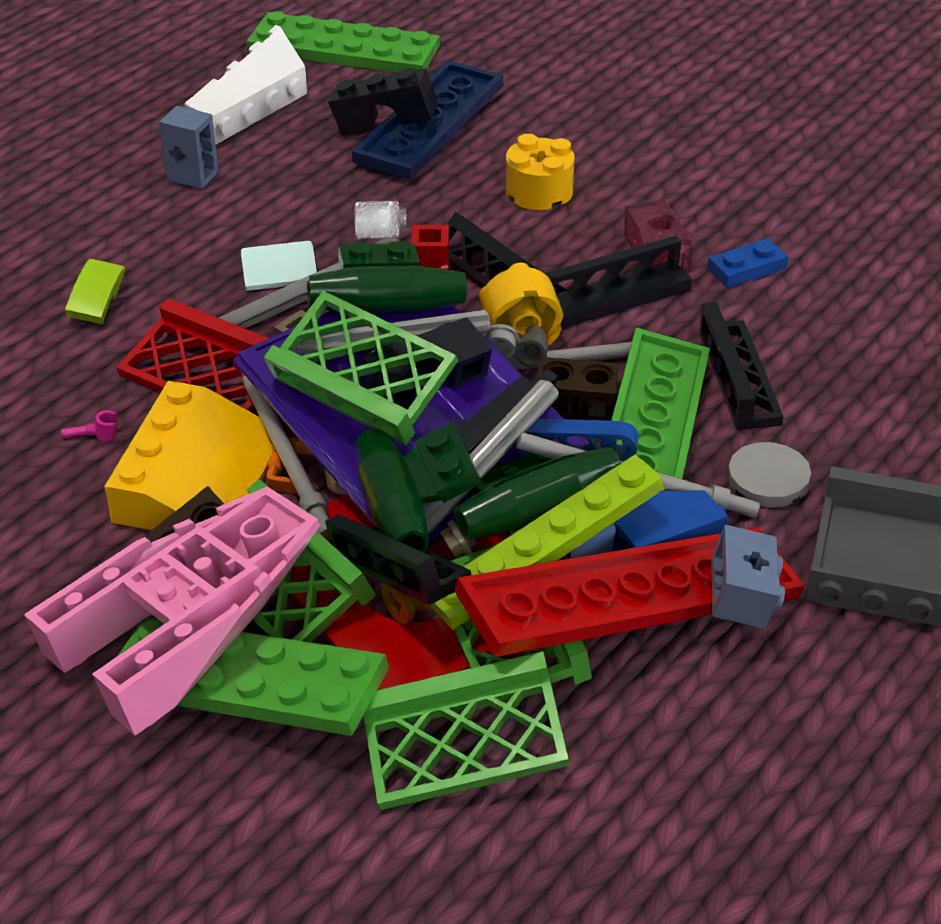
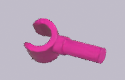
M111 410L100 411L96 414L95 424L61 429L62 438L95 435L100 441L110 442L117 433V413Z

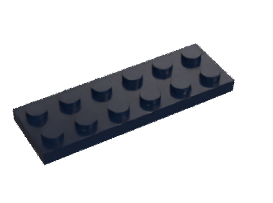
M449 60L446 61L430 77L438 100V105L432 119L401 125L394 111L352 150V162L372 170L393 174L398 178L411 180L503 87V75Z

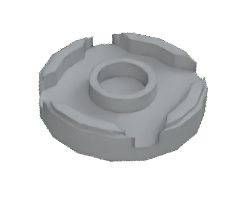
M761 442L744 446L734 453L729 463L727 476L729 485L735 493L737 489L738 492L743 494V498L757 501L762 507L775 508L793 504V499L799 496L803 498L807 494L811 470L809 462L796 450L773 442Z

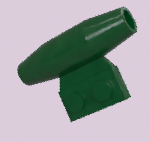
M393 241L389 244L354 242L350 245H339L338 259L341 267L340 270L307 276L308 307L312 306L322 291L338 297L370 314L417 313L464 304L467 298V281L464 272L420 266L415 244H408L402 241ZM327 307V308L325 309V310L336 311V310H334V309H332V308H330V307Z
M452 421L416 440L417 445L403 457L384 431L368 429L358 436L355 447L358 479L374 523L382 534L425 553L429 546L424 503L443 501L445 503L483 483L463 438Z
M605 447L560 456L555 459L529 453L493 467L481 479L483 483L472 488L468 493L471 498L454 508V518L457 527L466 540L521 529L620 465L621 460L613 448Z

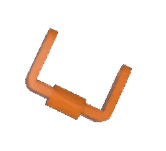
M288 437L296 453L313 455L299 438ZM275 449L266 467L267 486L274 491L297 494L290 478L279 477L284 469V465Z

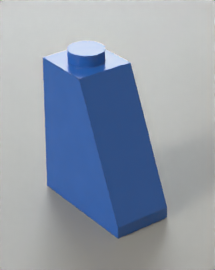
M705 490L661 491L614 522L616 535L614 536L612 551L720 534L724 525H728V517L724 508L716 504Z

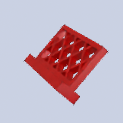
M167 298L159 307L162 317L116 367L120 376L158 392H161L167 381L163 380V375L184 370L186 379L175 382L196 386L215 383L217 389L215 393L228 400L247 396L248 400L243 404L242 408L254 413L256 408L244 385L222 390L220 381L241 376L243 378L245 375L243 373L240 374L235 367L217 371L216 362L228 359L233 360V358L238 356L239 352L269 338ZM165 332L178 338V341L158 346L156 344ZM201 347L208 350L209 353L187 358L185 350ZM181 352L182 360L160 365L159 356ZM154 358L155 366L141 370L134 368L139 361ZM211 364L213 372L195 377L190 376L189 369Z

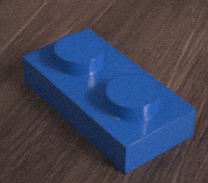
M767 238L709 257L707 269L726 288L786 269L789 256Z

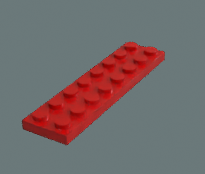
M759 527L746 529L750 531L763 533L759 529ZM721 533L458 577L454 592L494 657L712 615L711 556ZM783 559L779 585L785 587L784 601L799 598L805 585Z

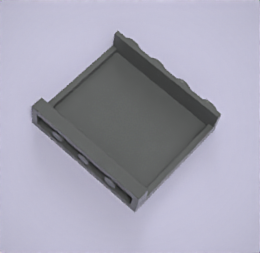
M831 466L805 601L941 627V485Z

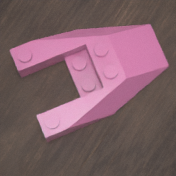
M267 486L216 507L218 515L197 524L187 519L173 525L175 533L153 542H150L146 537L135 541L25 613L24 616L43 655L64 673L82 664L88 657L150 615L155 616L164 624L92 673L110 714L136 736L178 705L263 608L319 529L320 523L316 517Z

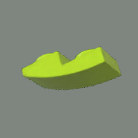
M89 258L65 308L67 317L103 325L110 302L116 299L125 272V266Z

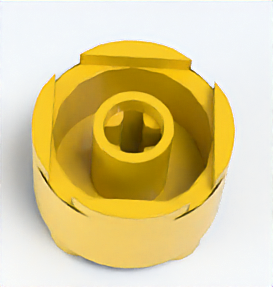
M533 134L519 136L517 143L512 145L506 153V195L514 197L516 205L530 210L552 209V203L561 200V205L567 203L572 198L575 156L571 149L570 141L563 138H537Z
M515 263L508 270L501 272L491 279L479 292L481 310L488 312L490 326L497 324L509 325L517 331V337L524 336L525 330L531 326L541 327L546 332L548 346L559 336L562 330L560 324L562 318L564 319L563 311L550 279L543 272L529 268L525 263Z

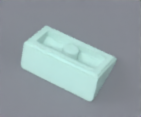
M311 241L241 249L246 291L285 287L317 272Z

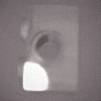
M399 201L355 202L356 238L400 237V230H407L406 208H399Z

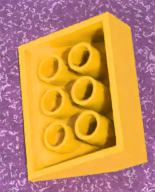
M168 381L104 486L111 523L153 530L207 486L224 504L248 495L247 489L258 479L263 480L267 464L275 450L260 417L206 387Z

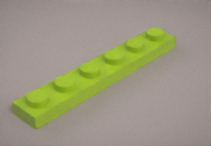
M635 454L464 567L471 570L472 575L557 561L664 490L663 477ZM455 592L429 605L452 630L470 619L469 614Z

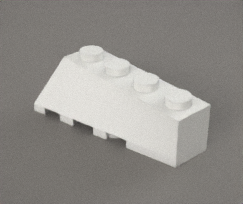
M275 25L268 31L269 37L262 43L259 41L254 43L249 48L250 54L240 62L233 61L227 66V71L221 79H212L184 103L185 108L212 114L215 144L222 142L307 94L305 65L281 27Z

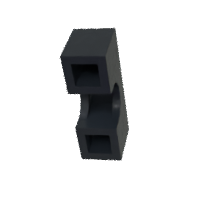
M409 68L393 75L384 76L383 74H376L366 80L355 82L353 80L342 81L336 85L328 103L341 135L371 130L379 114L376 105H385L393 109L398 116L400 124L403 125L431 120L438 105V100L427 69L414 71V69Z
M468 317L444 323L436 329L416 335L457 356L458 362L446 378L453 389L487 376L492 348ZM402 342L383 348L385 359L408 353L406 344ZM377 349L362 356V365L380 361ZM434 358L417 361L418 376H421L423 372H435L441 361ZM410 364L387 369L390 383L413 378ZM382 371L361 376L360 384L362 387L372 389L385 385ZM416 388L393 394L394 403L403 408L411 406L417 397Z

